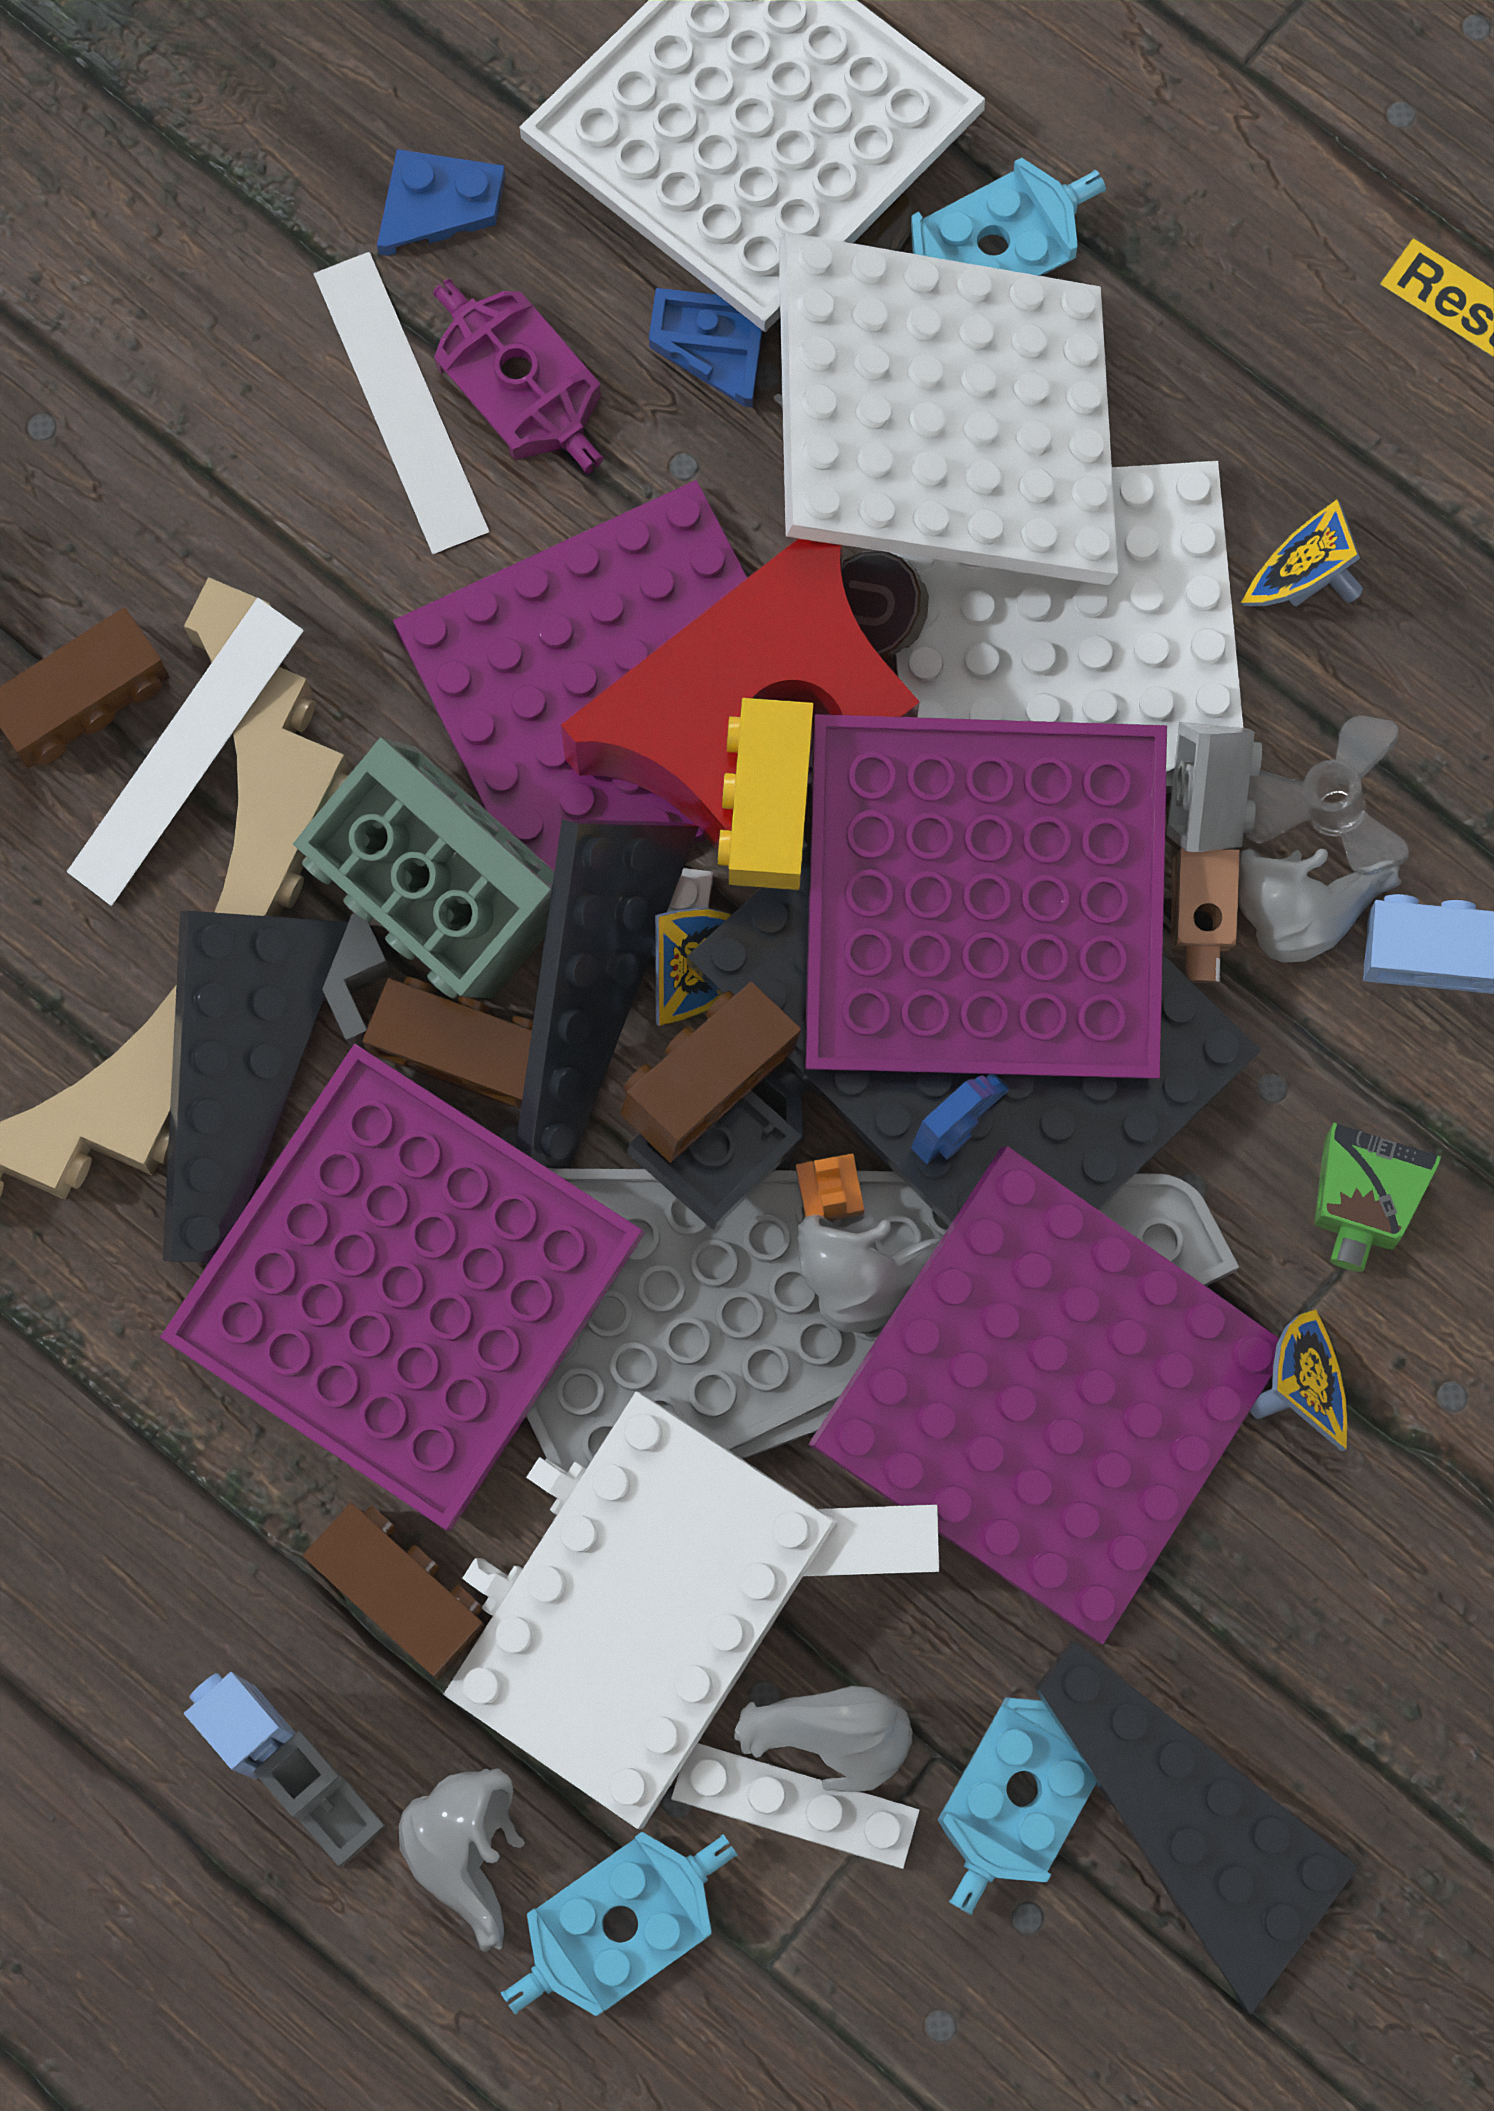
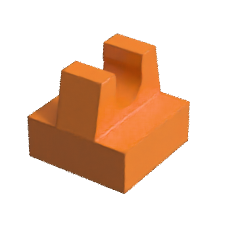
M853 1154L796 1164V1174L805 1218L818 1214L828 1221L864 1215L865 1209Z

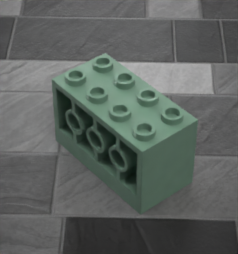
M380 737L293 843L306 856L302 861V865L313 876L325 884H329L333 880L348 894L343 899L344 903L365 921L371 922L375 918L389 931V934L385 937L386 941L407 959L412 960L417 956L431 969V972L427 975L428 979L451 998H455L459 994L467 998L494 999L545 938L554 870L415 746Z

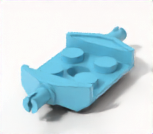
M1020 158L1014 162L1013 172L925 218L919 212L912 215L911 236L913 254L1043 276L1076 258L1077 237L1074 214L1077 212V205L1105 192V183L1102 177L1099 178V172L1093 170L1090 174L1068 186L1066 184L1061 185L1059 181L1025 159ZM998 235L1006 240L1009 247L1004 253L992 256L982 252L978 247V242L984 236Z
M1017 1698L1004 1699L938 1818L944 1832L966 1862L963 1867L968 1869L949 1903L970 1915L973 1914V1910L983 1894L987 1883H992L994 1878L1047 1882L1051 1874L1048 1873V1870L1097 1782L1078 1752L1074 1751L1042 1701ZM1026 1771L1034 1777L1037 1783V1794L1030 1804L1018 1807L1008 1798L1007 1783L1015 1773Z
M641 1832L631 1842L537 1909L534 1908L528 1912L527 1918L535 1966L531 1968L532 1973H529L507 1990L501 1992L506 2002L523 1992L521 1997L508 2005L513 2013L516 2015L518 2011L541 1996L543 1992L546 1991L550 1994L554 1991L591 2014L598 2016L712 1934L704 1889V1883L708 1881L706 1876L738 1856L732 1846L718 1856H715L718 1851L730 1844L726 1837L722 1834L720 1838L701 1850L696 1856L692 1857L690 1854L688 1857H684ZM618 1906L632 1909L638 1919L636 1934L630 1940L622 1943L610 1940L605 1934L603 1926L606 1914Z

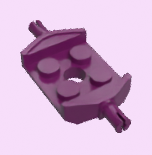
M451 279L443 281L444 288L439 284L434 289L433 296L452 315L453 322L440 339L434 356L436 368L441 374L444 372L448 374L509 447V453L514 460L562 448L563 450L567 449L586 474L594 471L593 464L598 468L603 462L604 457L598 453L583 435V428L601 396L600 383L523 293L502 291L476 302L474 299L468 301ZM513 357L525 358L532 364L529 374L521 379L506 377L502 373L501 368L508 359Z

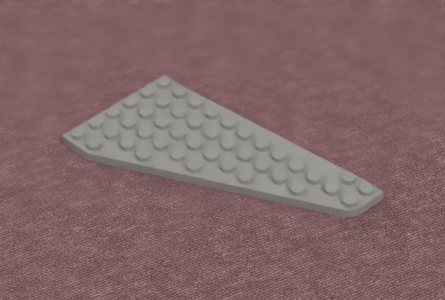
M548 1168L646 1233L526 1415L547 1459L567 1472L574 1462H578L587 1468L636 1391L646 1395L741 1459L817 1432L885 1325L870 1332H843L831 1327L822 1317L819 1307L820 1297L806 1284L801 1273L798 1225L805 1219L796 1171L774 1170L713 1231L645 1169ZM857 1171L865 1209L864 1215L829 1221L837 1227H846L851 1223L861 1221L864 1216L870 1214L873 1217V1224L868 1231L877 1228L881 1221H889L891 1224L890 1233L883 1239L869 1245L870 1248L889 1257L911 1245L928 1239L942 1238L949 1228L894 1171ZM1135 1174L1099 1209L1101 1213L1205 1286L1236 1272L1239 1268L1203 1197L1194 1187L1179 1178L1165 1174Z

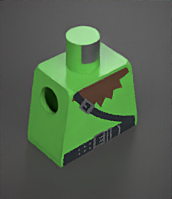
M1333 1123L1324 1141L1315 1213L1316 1226L1338 1233L1330 1262L1347 1270L1363 1272L1372 1244L1393 1250L1401 1240L1439 1165L1441 1157Z

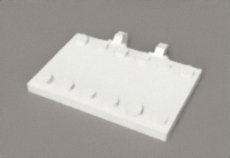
M636 1391L587 1468L578 1462H574L567 1472L549 1459L544 1460L539 1457L526 1478L557 1497L550 1509L557 1516L525 1567L522 1569L519 1566H514L509 1575H507L486 1560L475 1558L463 1576V1580L488 1596L482 1609L493 1617L443 1695L637 1829H643L837 1521L646 1395Z

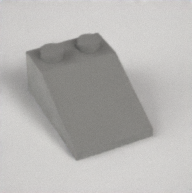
M1179 722L1167 836L1185 851L1204 852L1242 847L1243 833L1252 834L1256 802L1253 799H1247L1250 776L1258 777L1262 760V743L1254 742V731L1240 727Z

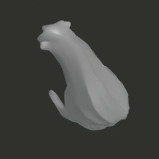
M1247 849L1239 853L1238 903L1244 916L1256 928L1259 946L1269 958L1280 962L1307 961L1333 948L1351 929L1376 896L1401 884V880L1398 877L1400 866L1391 863L1380 864L1371 869L1357 871L1336 879L1326 886L1321 881L1307 876L1310 870L1321 866L1327 861L1328 853L1326 849H1318L1313 857L1302 861V854L1299 850L1294 851L1288 858L1278 860L1261 857L1253 849Z
M814 1214L807 1216L798 1225L801 1273L806 1284L820 1297L819 1307L821 1315L831 1327L843 1332H870L887 1324L942 1238L928 1239L911 1245L889 1257L869 1247L871 1243L883 1239L890 1233L891 1224L889 1221H881L877 1228L868 1231L873 1224V1217L870 1214L864 1216L861 1221L851 1223L846 1227H837L823 1216Z
M849 1686L828 1693L787 1698L769 1706L756 1707L754 1702H750L742 1709L740 1720L734 1730V1738L740 1741L741 1750L744 1754L752 1753L755 1757H761L769 1749L792 1746L819 1754L826 1765L846 1776L823 1780L822 1787L827 1791H866L875 1789L891 1778L901 1767L912 1744V1729L905 1709L890 1696L880 1693L872 1687Z
M483 1769L478 1772H462L449 1775L437 1784L429 1796H422L412 1800L403 1811L399 1823L400 1851L414 1878L438 1900L457 1912L472 1926L478 1945L483 1952H488L492 1947H495L497 1950L502 1949L504 1924L501 1907L493 1887L480 1867L484 1860L488 1863H494L499 1859L498 1852L491 1848V1839L497 1829H503L507 1842L513 1847L521 1848L525 1844L523 1838L517 1834L514 1824L510 1819L509 1808L513 1798L512 1780L500 1769Z

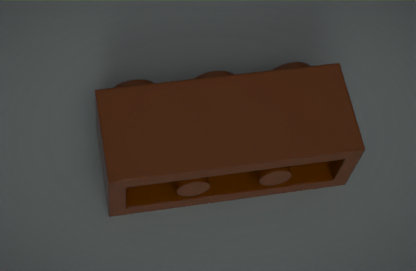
M123 607L0 686V729L27 769L37 763L45 765L59 758L66 751L67 744L85 732L93 734L104 729L113 721L114 713L132 702L142 703L152 698L162 688V682L170 677L159 655L128 610Z
M406 977L404 984L389 978L387 979L362 1041L368 1053L376 1058L521 1110L533 1021L513 1016L510 1023L491 1016V1008L474 999L459 997L457 1003L436 996L437 988L419 979Z
M753 982L748 983L736 995L731 990L721 995L707 1011L706 1016L709 1019L696 1031H693L690 1027L683 1029L665 1049L667 1056L654 1068L648 1063L643 1065L628 1079L623 1087L626 1091V1096L620 1115L670 1163L794 1051L802 1029Z
M351 1502L302 1556L439 1681L485 1630L486 1626L477 1618L478 1614L483 1610L482 1606L460 1585L457 1584L449 1592L433 1578L440 1570V1567L415 1544L407 1553L390 1538L397 1528L375 1507L370 1505L363 1513Z

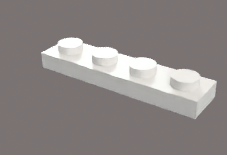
M699 1743L696 1744L682 1766L672 1795L673 1801L900 1869L904 1867L919 1814V1809L863 1792L827 1791L822 1787V1780Z

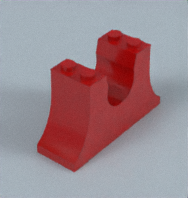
M798 538L561 724L565 760L579 776H608L636 784L651 791L678 809L694 825L700 826L699 830L719 851L720 830L732 831L733 809L722 808L725 773L736 774L738 753L727 752L729 716L741 717L742 698L813 703L812 720L815 714L918 717L920 701L875 651L852 613L841 577L843 545Z

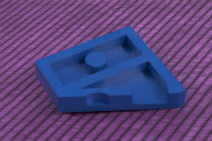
M397 149L377 242L379 255L389 256L396 254V247L423 239H428L429 244L448 239L459 231L473 232L496 225L506 177L505 167L503 165Z
M656 288L649 332V348L742 406L753 408L763 330L717 294Z
M989 1074L986 1078L982 1075L975 1080L966 1081L922 1121L911 1149L926 1164L930 1163L939 1153L948 1160L972 1137L970 1132L979 1123L977 1119L1008 1092L1009 1088L996 1074Z

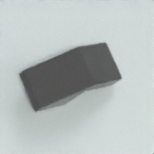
M355 913L351 915L322 990L349 1048L351 1049L356 1044L363 1049L365 1046L362 1041L367 1029L350 993L390 976L391 972L369 923Z
M300 1730L253 1771L287 1812L303 1824L332 1860L341 1868L387 1828L350 1783Z

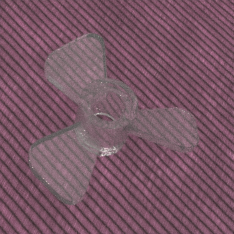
M1367 716L1351 718L1341 728L1336 760H1326L1315 765L1307 773L1304 782L1260 770L1258 777L1250 776L1247 799L1255 800L1256 813L1252 834L1245 833V835L1254 842L1262 843L1310 819L1313 826L1321 833L1329 836H1341L1348 863L1351 869L1358 874L1371 876L1406 862L1409 857L1407 843L1396 833L1366 814L1361 779L1397 743L1399 732L1396 723L1391 720ZM1332 793L1347 795L1344 800L1338 803L1322 801Z

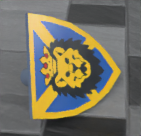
M1338 499L1297 529L1271 555L1254 578L1242 599L1241 604L1243 606H1268L1289 600L1297 607L1327 584H1330L1347 603L1354 601L1360 596L1363 590L1362 586L1346 569L1359 560L1360 555Z
M692 908L655 915L656 942L651 955L656 958L657 1025L660 1026L684 1020L707 1011L720 997L686 961L687 956L723 924L731 914L708 908Z
M1315 1309L1295 1316L1284 1328L1276 1346L1272 1389L1260 1393L1250 1412L1256 1419H1260L1287 1408H1292L1339 1450L1344 1451L1347 1450V1411L1341 1372L1330 1338Z

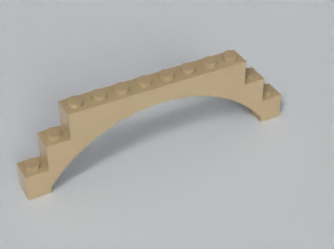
M208 577L184 625L192 645L205 650L212 663L257 598ZM281 667L277 668L233 731L237 754L238 810L233 851L224 888L214 911L217 913L279 917L284 906L290 909L295 904L304 882V878L299 875L304 867L302 861L306 856L293 843L350 773L344 754L295 734L296 730L303 732L307 728L315 710V701L312 700L313 695L307 679ZM176 986L150 1019L105 1062L57 1095L32 1109L0 1122V1178L3 1173L8 1174L65 1200L71 1187L78 1189L88 1174L92 1160L91 1157L87 1156L90 1149L152 1176L159 1162L164 1165L168 1162ZM0 1181V1196L3 1191V1181Z

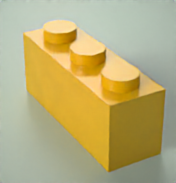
M742 698L741 717L729 716L727 752L738 753L736 774L725 773L722 808L733 809L732 831L720 830L718 865L729 866V885L799 890L813 703Z

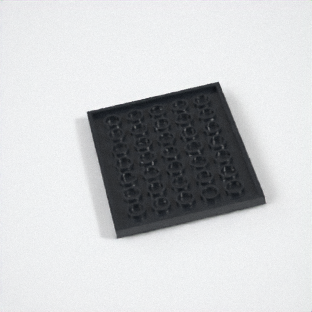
M810 843L802 850L799 890L762 887L687 956L686 961L719 996L729 990L736 995L748 983L753 982L802 1029L793 1053L784 1061L949 1227L999 1149L1005 1146L1013 1149L1099 1210L1250 1064L1261 1051L1162 953L1160 1078L996 1074L1006 1084L1009 1091L977 1119L979 1123L970 1132L972 1137L959 1151L948 1160L939 1153L930 1163L926 1164L911 1149L922 1121L963 1083L971 1079L975 1080L982 1075L986 1078L989 1074L805 1069Z

